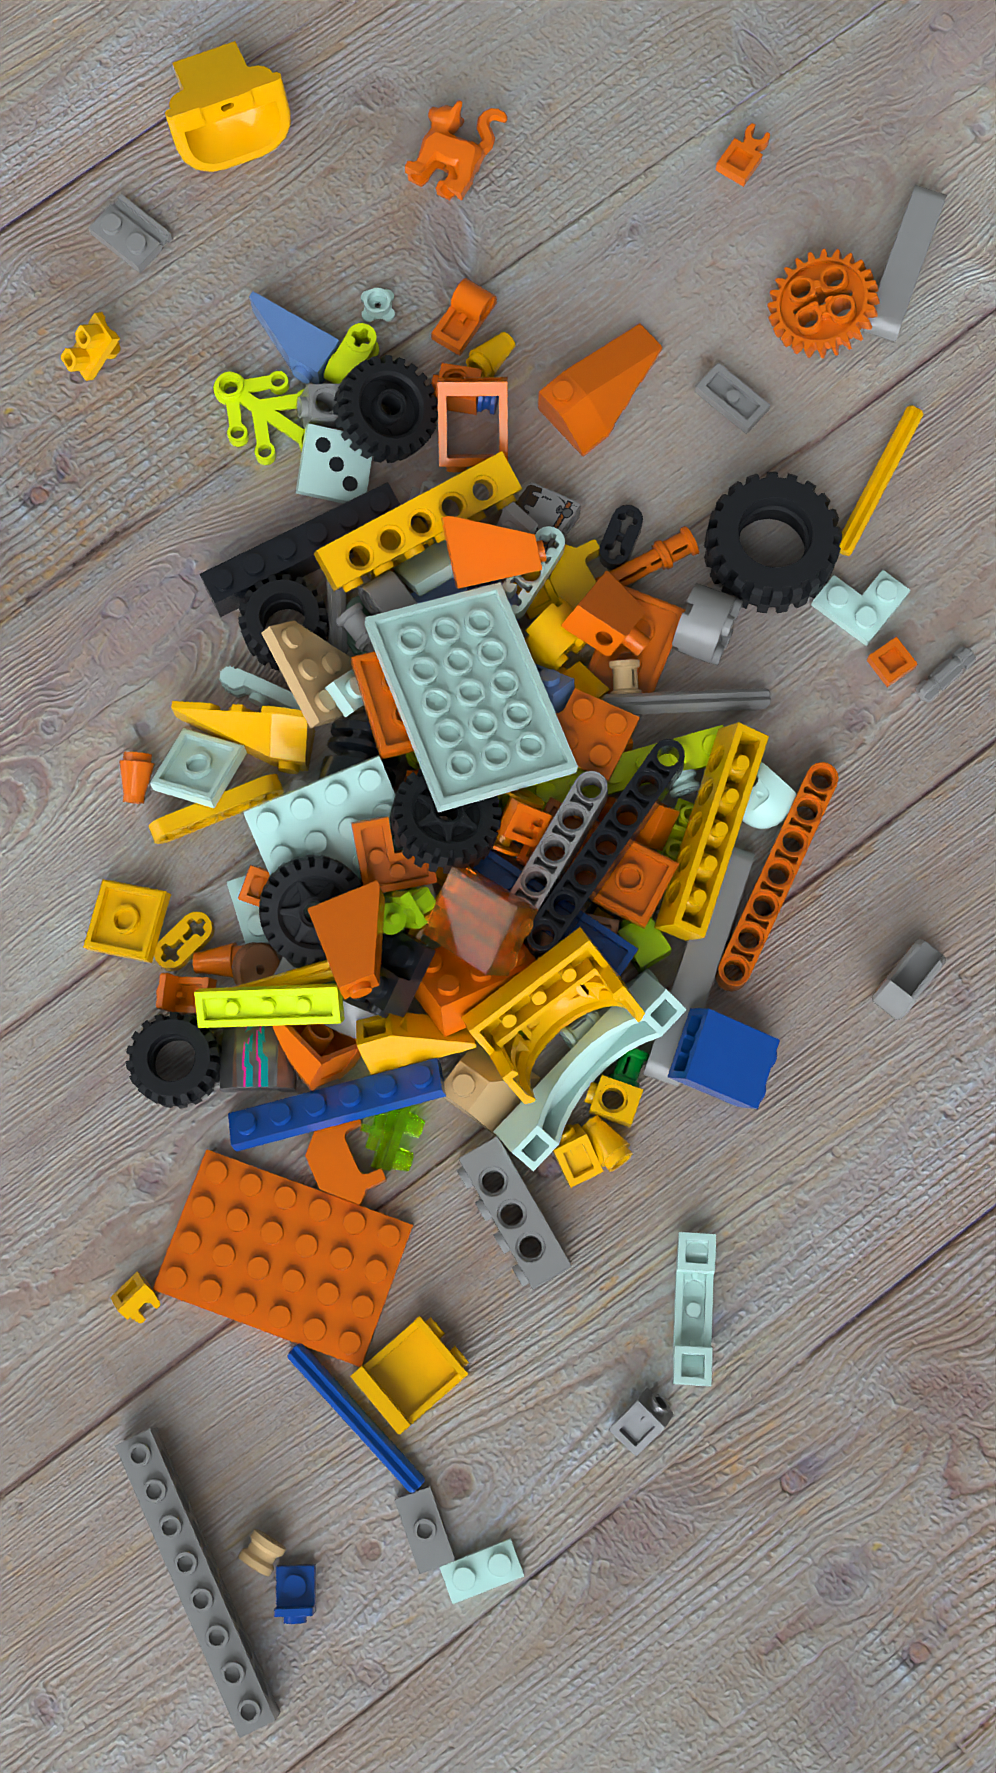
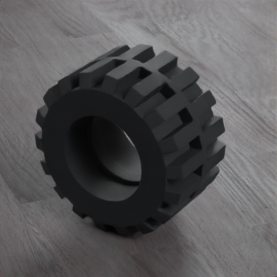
M283 574L282 580H277L275 575L268 576L269 582L263 584L261 580L254 584L256 591L248 590L244 595L247 602H241L239 608L241 616L238 617L239 626L249 652L253 657L257 656L259 663L264 666L270 663L271 669L278 671L280 668L261 634L265 630L268 619L274 613L285 609L298 611L305 617L302 626L326 642L329 629L325 602L321 594L318 595L317 588L312 584L307 586L305 579L297 577L295 581H292L290 574Z
M170 1012V1016L156 1015V1020L151 1023L146 1020L141 1024L143 1030L140 1033L135 1031L132 1035L133 1045L127 1046L126 1053L129 1055V1061H126V1069L131 1073V1076H129L131 1082L145 1097L164 1107L172 1108L177 1106L181 1109L187 1108L190 1103L196 1105L202 1102L201 1097L205 1094L209 1096L214 1091L212 1088L214 1083H219L221 1046L214 1034L208 1028H198L197 1020L188 1014L182 1016L178 1012ZM173 1041L188 1042L195 1051V1062L191 1071L185 1077L176 1081L162 1079L157 1074L155 1065L159 1051L166 1044Z

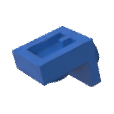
M316 1564L277 1565L274 1617H284V1624L306 1623L307 1616H313L316 1612Z

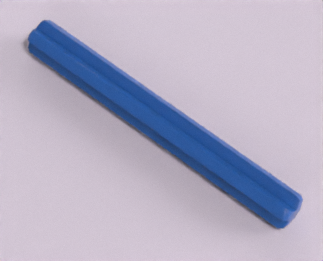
M297 1344L288 1353V1359L408 1492H415L425 1482L424 1476L303 1344Z

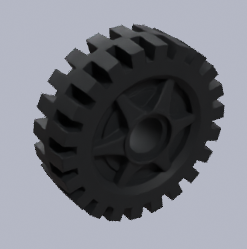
M378 355L359 363L342 380L338 387L339 390L335 393L334 401L337 403L333 407V413L339 416L335 423L337 428L343 427L344 431L340 435L344 441L350 439L352 444L349 447L352 450L361 449L362 457L368 459L373 456V461L379 463L384 460L387 463H394L397 460L402 461L416 453L431 438L437 426L435 422L438 420V411L434 410L438 406L437 397H431L435 391L432 384L426 386L424 383L428 379L424 373L418 376L415 373L418 368L412 363L405 366L406 360L400 357L393 361L392 355H385L381 359ZM381 404L386 405L390 409L391 415L384 412Z
M419 768L417 775L412 772L407 776L406 782L403 781L396 793L390 817L391 834L395 836V844L398 849L404 847L403 855L407 859L414 856V864L420 868L424 863L429 864L428 871L435 873L438 867H443V874H451L455 867L458 873L464 872L468 865L473 868L479 864L481 859L484 860L494 846L498 836L496 831L500 829L502 816L501 807H498L499 798L494 796L438 812L422 770ZM439 816H447L452 820L446 821Z
M306 855L293 858L286 864L283 863L268 878L267 883L263 887L259 902V919L268 942L281 956L297 964L303 963L307 966L327 960L312 920L304 915V908L310 902L322 903L363 886L361 881L350 868L328 856Z

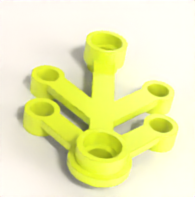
M274 371L268 376L244 379L238 373L224 372L216 379L213 390L216 399L227 407L229 420L227 436L229 442L233 446L241 447L249 440L247 428L242 424L241 404L252 412L257 443L254 452L260 464L270 465L276 459L275 448L270 443L267 422L299 443L302 452L305 429L278 411L297 409V398L300 397L304 389L300 390L297 394L258 399L251 393L268 389L276 395L286 393L289 389L287 375L282 371ZM277 379L285 381L282 386H274L273 382ZM229 387L237 388L236 392L227 394L225 391ZM236 431H242L244 433L243 436L239 439H235L232 437L233 433ZM264 449L271 451V454L267 457L259 455Z

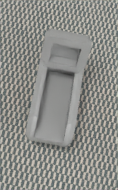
M917 939L873 993L872 1002L895 1020L902 1019L944 966L946 957L924 939Z

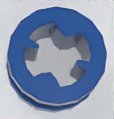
M479 396L477 412L487 409L490 414L495 415L499 396Z

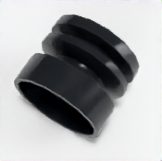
M340 719L332 723L330 733L333 737L329 738L327 747L337 755H328L323 758L318 780L379 755L369 722ZM400 755L381 760L392 788H394L396 775L386 767L397 766L401 760Z

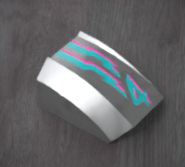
M272 1026L223 1027L220 1065L221 1091L279 1090L281 1092H296V1071L283 1052Z

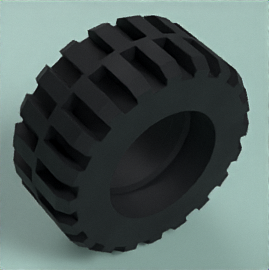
M767 472L766 477L761 479L758 474L747 476L745 485L737 481L729 487L728 495H721L716 502L715 510L711 513L704 547L706 548L704 555L706 567L711 568L710 577L713 583H722L721 592L731 596L734 595L742 600V607L745 609L751 604L757 606L756 612L767 613L769 607H775L777 613L787 612L791 604L795 608L805 605L809 596L815 598L822 590L824 583L828 582L841 550L839 545L842 540V529L836 527L839 521L836 509L828 510L830 499L825 493H821L818 496L814 492L816 485L808 480L805 484L797 482V475L788 473L787 478L778 477V472ZM764 519L778 520L786 523L798 533L804 544V554L800 560L788 566H765L754 561L744 551L739 540L740 533L743 528L755 521Z

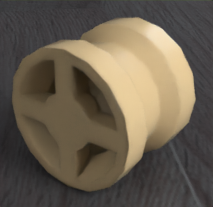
M254 1529L250 1535L251 1543L247 1548L241 1550L238 1557L249 1567L269 1577L274 1570V1561L277 1557L283 1556L286 1548L265 1532Z

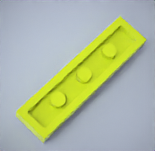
M337 984L199 988L194 992L198 1028L341 1024L345 1020L343 997Z

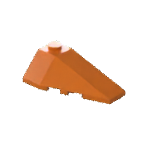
M639 323L564 370L542 388L538 393V410L584 457L610 435L622 411L626 409L635 390L644 380L662 351V346Z

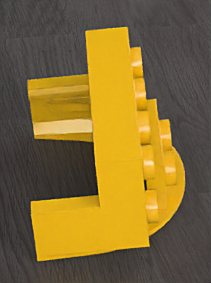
M579 927L461 1018L470 1034L490 1055L502 1079L524 1104H528L536 1100L530 1084L533 1065L545 1046L561 1029L581 1016L604 1007L618 1006L625 1008L637 1022L642 1020L645 1012L618 973L583 929ZM520 1030L524 1033L523 1037L518 1033Z

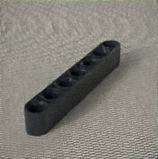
M664 739L653 747L529 924L526 937L530 951L534 955L541 957L569 936L679 778L684 768L685 751L678 741ZM664 754H672L677 758L678 762L672 766H664L659 762L658 758ZM643 783H651L657 787V792L653 795L645 796L638 791V787ZM623 812H630L636 816L637 820L631 825H623L618 822L617 817ZM609 841L616 846V851L610 855H602L596 848L601 842ZM582 871H590L596 877L595 881L589 885H581L575 878ZM567 900L574 904L575 909L569 915H560L554 910L556 904ZM541 930L550 931L554 935L553 941L546 946L538 945L533 940L535 934Z

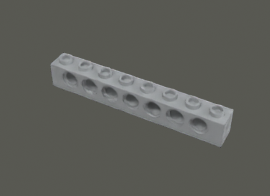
M158 1428L148 1429L115 1445L239 1738L275 1721L280 1714L279 1708Z

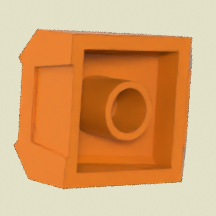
M324 1024L272 1026L288 1061L311 1091L336 1079L340 1080L356 1065L361 1057L355 1038L335 1031Z

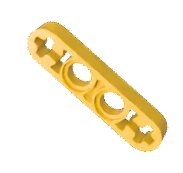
M277 774L265 775L225 791L215 808L195 803L154 820L148 827L154 843H167L278 797L284 793V789Z

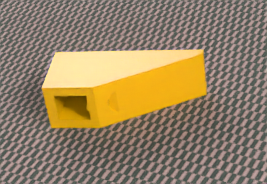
M389 1013L387 1018L376 1015L356 1021L357 1047L370 1075L461 1053L477 1047L476 1039L467 1028L444 1037L431 1018L425 1014L406 1013L404 1017Z

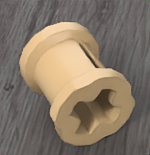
M630 659L609 662V667L613 672V691L610 694L642 693V690L638 689L637 673L640 660Z

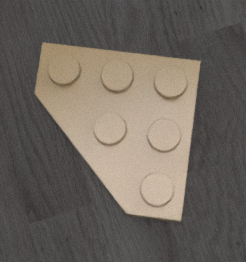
M294 620L272 625L265 629L261 634L309 727L315 728L335 720L344 719L345 716L325 687L353 669L351 657ZM363 705L347 717L366 712L365 706Z

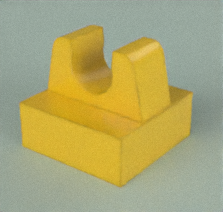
M138 1271L110 1297L115 1308L127 1320L131 1318L138 1323H143L146 1320L139 1311L145 1303L152 1304L156 1309L160 1307V1301L150 1284Z

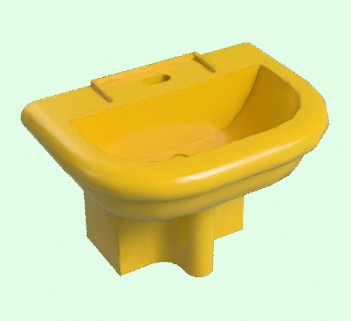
M236 41L172 63L181 91L170 99V109L166 110L165 116L176 150L182 160L194 169L214 172L237 166L270 153L286 138L291 126V113L281 74L278 72L272 73L265 66L256 65L248 67Z

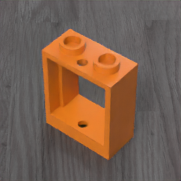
M508 377L438 378L439 467H446L447 472H464L467 470V467H473L496 455H448L447 396H499V452L503 451L508 461Z

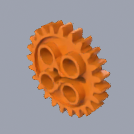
M822 249L820 258L815 259L812 252H809L808 262L806 263L796 258L797 268L792 270L785 267L784 270L787 278L775 279L780 290H770L773 302L767 304L771 313L768 318L771 325L775 326L773 328L777 338L781 337L785 347L791 345L795 354H798L804 348L807 358H810L814 351L818 350L822 359L825 357L827 349H832L835 356L839 354V346L842 344L847 349H852L850 339L854 337L862 341L861 328L871 330L872 325L868 318L878 316L874 306L880 304L878 294L876 293L879 289L876 281L873 280L872 271L870 269L865 270L866 267L862 259L855 262L852 253L847 254L842 259L839 249H836L832 257H828L826 249ZM842 280L837 286H830L834 281ZM809 291L806 296L797 298L800 293ZM843 310H850L844 316H837ZM810 321H817L811 327H804Z

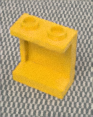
M421 1316L417 1317L412 1324L350 1376L398 1435L404 1432L469 1374L465 1369L469 1361L456 1346L451 1350L446 1347L440 1339L445 1333L432 1317L426 1321Z

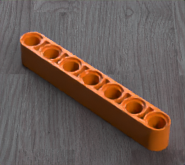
M816 763L807 771L719 962L715 978L719 987L726 991H738L743 988L749 979L835 791L839 779L838 772L829 763ZM818 775L823 776L828 781L829 787L824 789L817 788L812 783L811 778ZM799 807H808L813 811L815 818L804 820L798 815L797 809ZM785 838H793L800 844V850L790 852L785 849L782 841ZM773 869L782 871L786 877V882L783 884L773 883L768 877V871ZM757 901L768 903L771 907V914L768 916L757 914L753 903ZM742 933L752 934L756 938L757 946L750 949L743 947L739 942V935ZM736 965L742 971V979L738 981L729 980L724 974V967Z

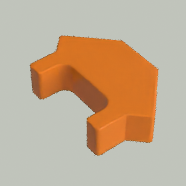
M361 1119L314 1131L305 1157L319 1189L361 1206L369 1189L387 1181L382 1169L369 1174L361 1173L347 1143L348 1133L362 1126Z

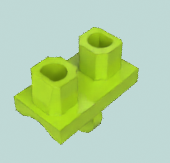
M422 886L419 889L411 887L404 891H390L383 894L385 898L383 933L394 935L403 928L420 929L428 923L424 914L438 904L427 886Z

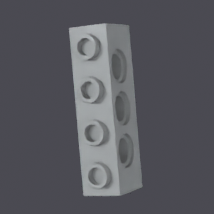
M498 1136L459 1158L462 1167L457 1169V1172L467 1189L472 1186L476 1189L481 1199L476 1201L475 1204L485 1222L492 1218L499 1232L493 1234L502 1252L506 1254L511 1251L518 1263L512 1269L522 1287L530 1284L532 1290L572 1267ZM490 1173L501 1175L504 1179L503 1188L496 1193L486 1191L483 1187V1179L486 1175ZM516 1205L521 1209L523 1218L517 1225H507L501 1219V1212L506 1206ZM527 1237L536 1238L541 1244V1252L535 1258H526L520 1252V1243Z

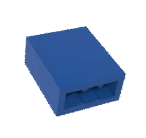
M690 1008L668 1078L734 1106L758 1109L760 1102L766 1094V1083L770 1070L777 1060V1048L780 1040L709 1008Z

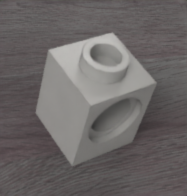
M308 384L300 397L297 398V413L299 418H303L304 429L308 423L327 428H337L335 420L339 416L334 415L333 407L337 403L334 401L335 393L339 390L340 384ZM316 401L326 403L329 407V412L321 411L317 407Z

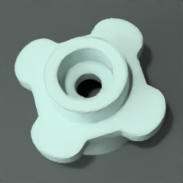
M382 288L364 291L361 294V301L364 303V310L362 311L363 320L366 322H372L374 319L391 321L395 317V311L392 309L394 293L389 289ZM379 303L381 307L376 308L375 305Z

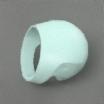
M761 762L757 772L758 782L752 788L742 821L757 829H767L785 820L797 794L776 773Z

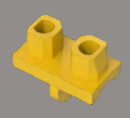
M103 312L94 313L88 324L80 325L75 332L76 343L72 348H65L61 354V360L68 371H79L85 381L94 380L105 361L116 358L120 352L118 342L120 338L115 331L108 327Z

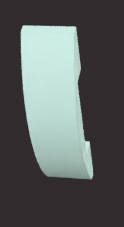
M678 1233L673 1325V1384L711 1387L713 1279L715 1272L716 1234Z

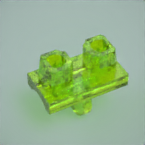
M411 1107L389 1111L387 1116L377 1114L372 1126L367 1124L361 1125L360 1132L369 1135L365 1148L376 1151L371 1165L372 1168L382 1169L383 1171H391V1169L410 1170L414 1153L399 1148L402 1135L418 1139L425 1124L424 1119L410 1112Z

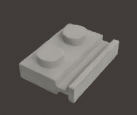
M122 194L118 196V201L114 205L110 204L88 227L92 236L139 273L156 258L167 242L170 243L173 240L168 230Z

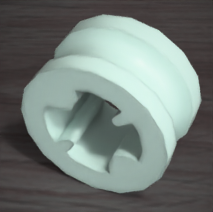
M696 770L682 771L670 791L672 798L682 797L699 790L701 784L694 779L697 775Z

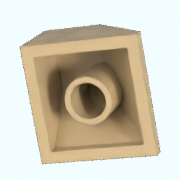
M476 1042L477 1047L468 1050L444 1081L446 1097L442 1098L497 1136L493 1131L520 1104L521 1100L502 1079L490 1055ZM531 1071L530 1084L533 1090L541 1078Z

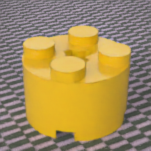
M562 597L558 598L556 605L554 603L549 605L525 630L529 634L525 641L534 663L556 671L566 666L565 663L569 659L567 655L571 651L577 655L587 645V643L561 626L574 610Z

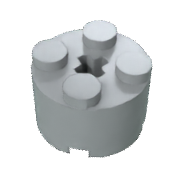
M696 583L687 600L689 604L679 620L672 642V649L718 666L724 649H727L732 637V626L734 620L736 621L743 601L737 599V597Z

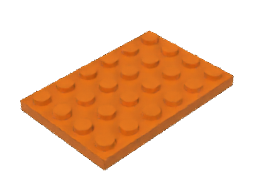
M206 1149L154 1283L153 1290L361 1367L366 1358L414 1225Z

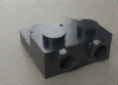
M403 929L394 935L383 933L380 983L372 988L368 995L355 1000L363 1003L368 1000L369 1005L367 1009L381 1017L387 1018L389 1013L404 1017L436 951Z

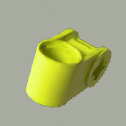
M357 323L351 326L337 351L331 356L324 371L325 380L333 384H340L346 375L359 363L379 355V344L377 343V335L373 327L365 323Z

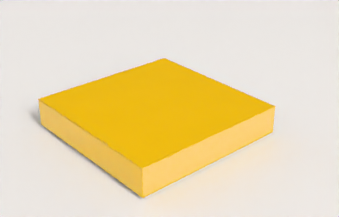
M103 879L83 948L152 963L171 894L163 890Z

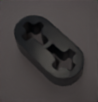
M622 505L615 510L600 544V562L609 570H613L629 561L641 533L643 516L640 510L633 505ZM627 516L633 518L632 523L634 525H629L625 534L621 533V520H625ZM616 541L621 542V555H617L615 559L609 558L608 550L612 551L614 549Z

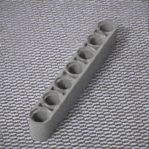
M734 846L705 938L687 941L670 991L686 1011L661 1037L654 1039L643 1075L675 1086L679 1085L678 1081L668 1078L670 1067L690 1008H705L754 860L755 853Z

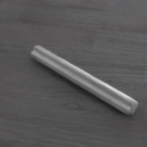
M766 688L606 694L601 698V700L634 715L766 709L771 703L770 691Z

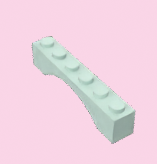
M646 971L629 988L645 1012L642 1020L637 1022L625 1008L612 1006L533 1089L536 1100L528 1104H524L521 1101L493 1131L506 1147L532 1171L559 1145L564 1127L572 1110L591 1082L628 1051L645 1042L661 1037L686 1011L682 1004Z

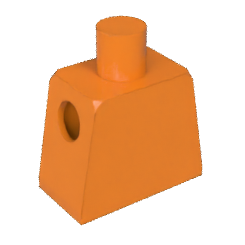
M607 570L561 625L565 630L605 656H611L621 643L638 656L651 641L649 637L635 627L645 614V609Z

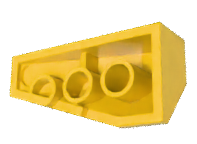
M172 701L171 708L176 718L216 738L244 745L248 754L274 767H278V771L287 774H298L299 770L309 771L316 731L315 728L309 727L301 710L262 706L261 712H254L242 704H232L228 711L221 710L220 706L212 703Z

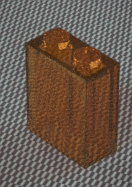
M451 867L427 921L428 923L423 930V934L486 975L508 976L518 961V953L525 937L529 935L533 928V920L538 909L474 869Z

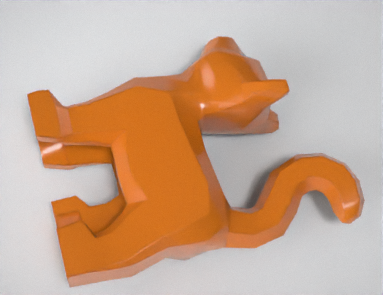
M458 100L454 106L431 107L428 113L431 128L422 139L418 158L416 161H407L405 165V173L408 175V180L423 187L438 168L447 172L448 176L445 180L438 182L435 188L437 195L449 201L454 196L457 199L463 200L473 184L474 175L480 170L483 159L493 148L495 136L490 123L493 120L506 123L508 116L504 111L490 108L482 112L477 120V131L482 140L477 144L454 135L464 124V118L461 117L460 113L462 101Z

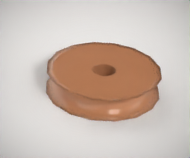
M252 942L242 946L236 953L232 965L233 980L236 986L273 976L280 964L276 951L270 945L262 942Z

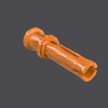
M683 526L676 535L664 541H655L651 550L611 570L609 573L621 585L628 586L660 568L663 570L673 568V563L690 554L693 556L699 554V548L691 531L686 526Z

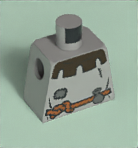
M529 483L520 496L514 495L517 500L514 503L538 524L534 534L543 527L551 526L559 529L565 538L580 518V503L538 484ZM551 538L548 542L543 541L545 553L550 547L556 549L555 539Z

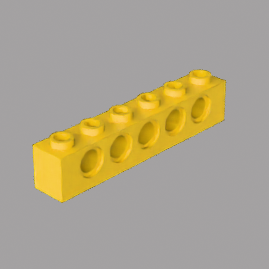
M503 451L321 547L316 550L314 556L333 591L343 588L344 592L347 593L364 583L361 579L362 576L372 571L378 576L395 567L392 560L404 554L408 560L425 551L423 544L435 538L437 544L446 540L441 521L442 517L447 516L442 510V502L444 500H452L457 504L459 511L456 517L479 522L486 518L484 511L494 505L499 511L510 503L516 502L517 500L514 495L522 490V487ZM480 483L486 486L489 492L487 500L482 501L474 496L472 490L474 484ZM421 516L427 521L428 530L426 533L421 534L413 530L411 526L412 517ZM389 532L395 535L398 541L395 550H387L381 545L380 536L382 533ZM361 549L367 556L366 565L362 567L353 565L349 559L350 550Z
M740 722L718 729L676 858L679 867L666 889L654 928L684 941L705 938L769 736Z

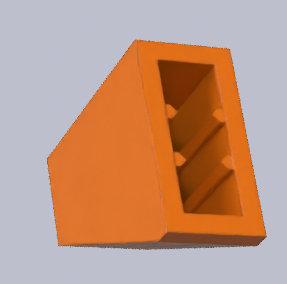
M454 516L441 518L456 588L459 589L542 570L541 562L546 561V553L543 541H536L535 534Z
M377 880L307 908L337 986L344 999L364 997L372 991V988L380 983L385 898Z

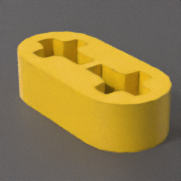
M197 911L184 916L157 943L154 954L157 963L166 971L173 972L182 969L193 959L194 952H200L213 938L215 929L210 918L203 912ZM195 921L197 924L203 921L206 922L203 925L204 935L200 937L198 934H194L189 940H185L192 932L190 927L192 922ZM183 942L184 944L176 952L179 959L175 962L171 959L164 962L163 960L166 958L165 948L169 946L171 949H175Z

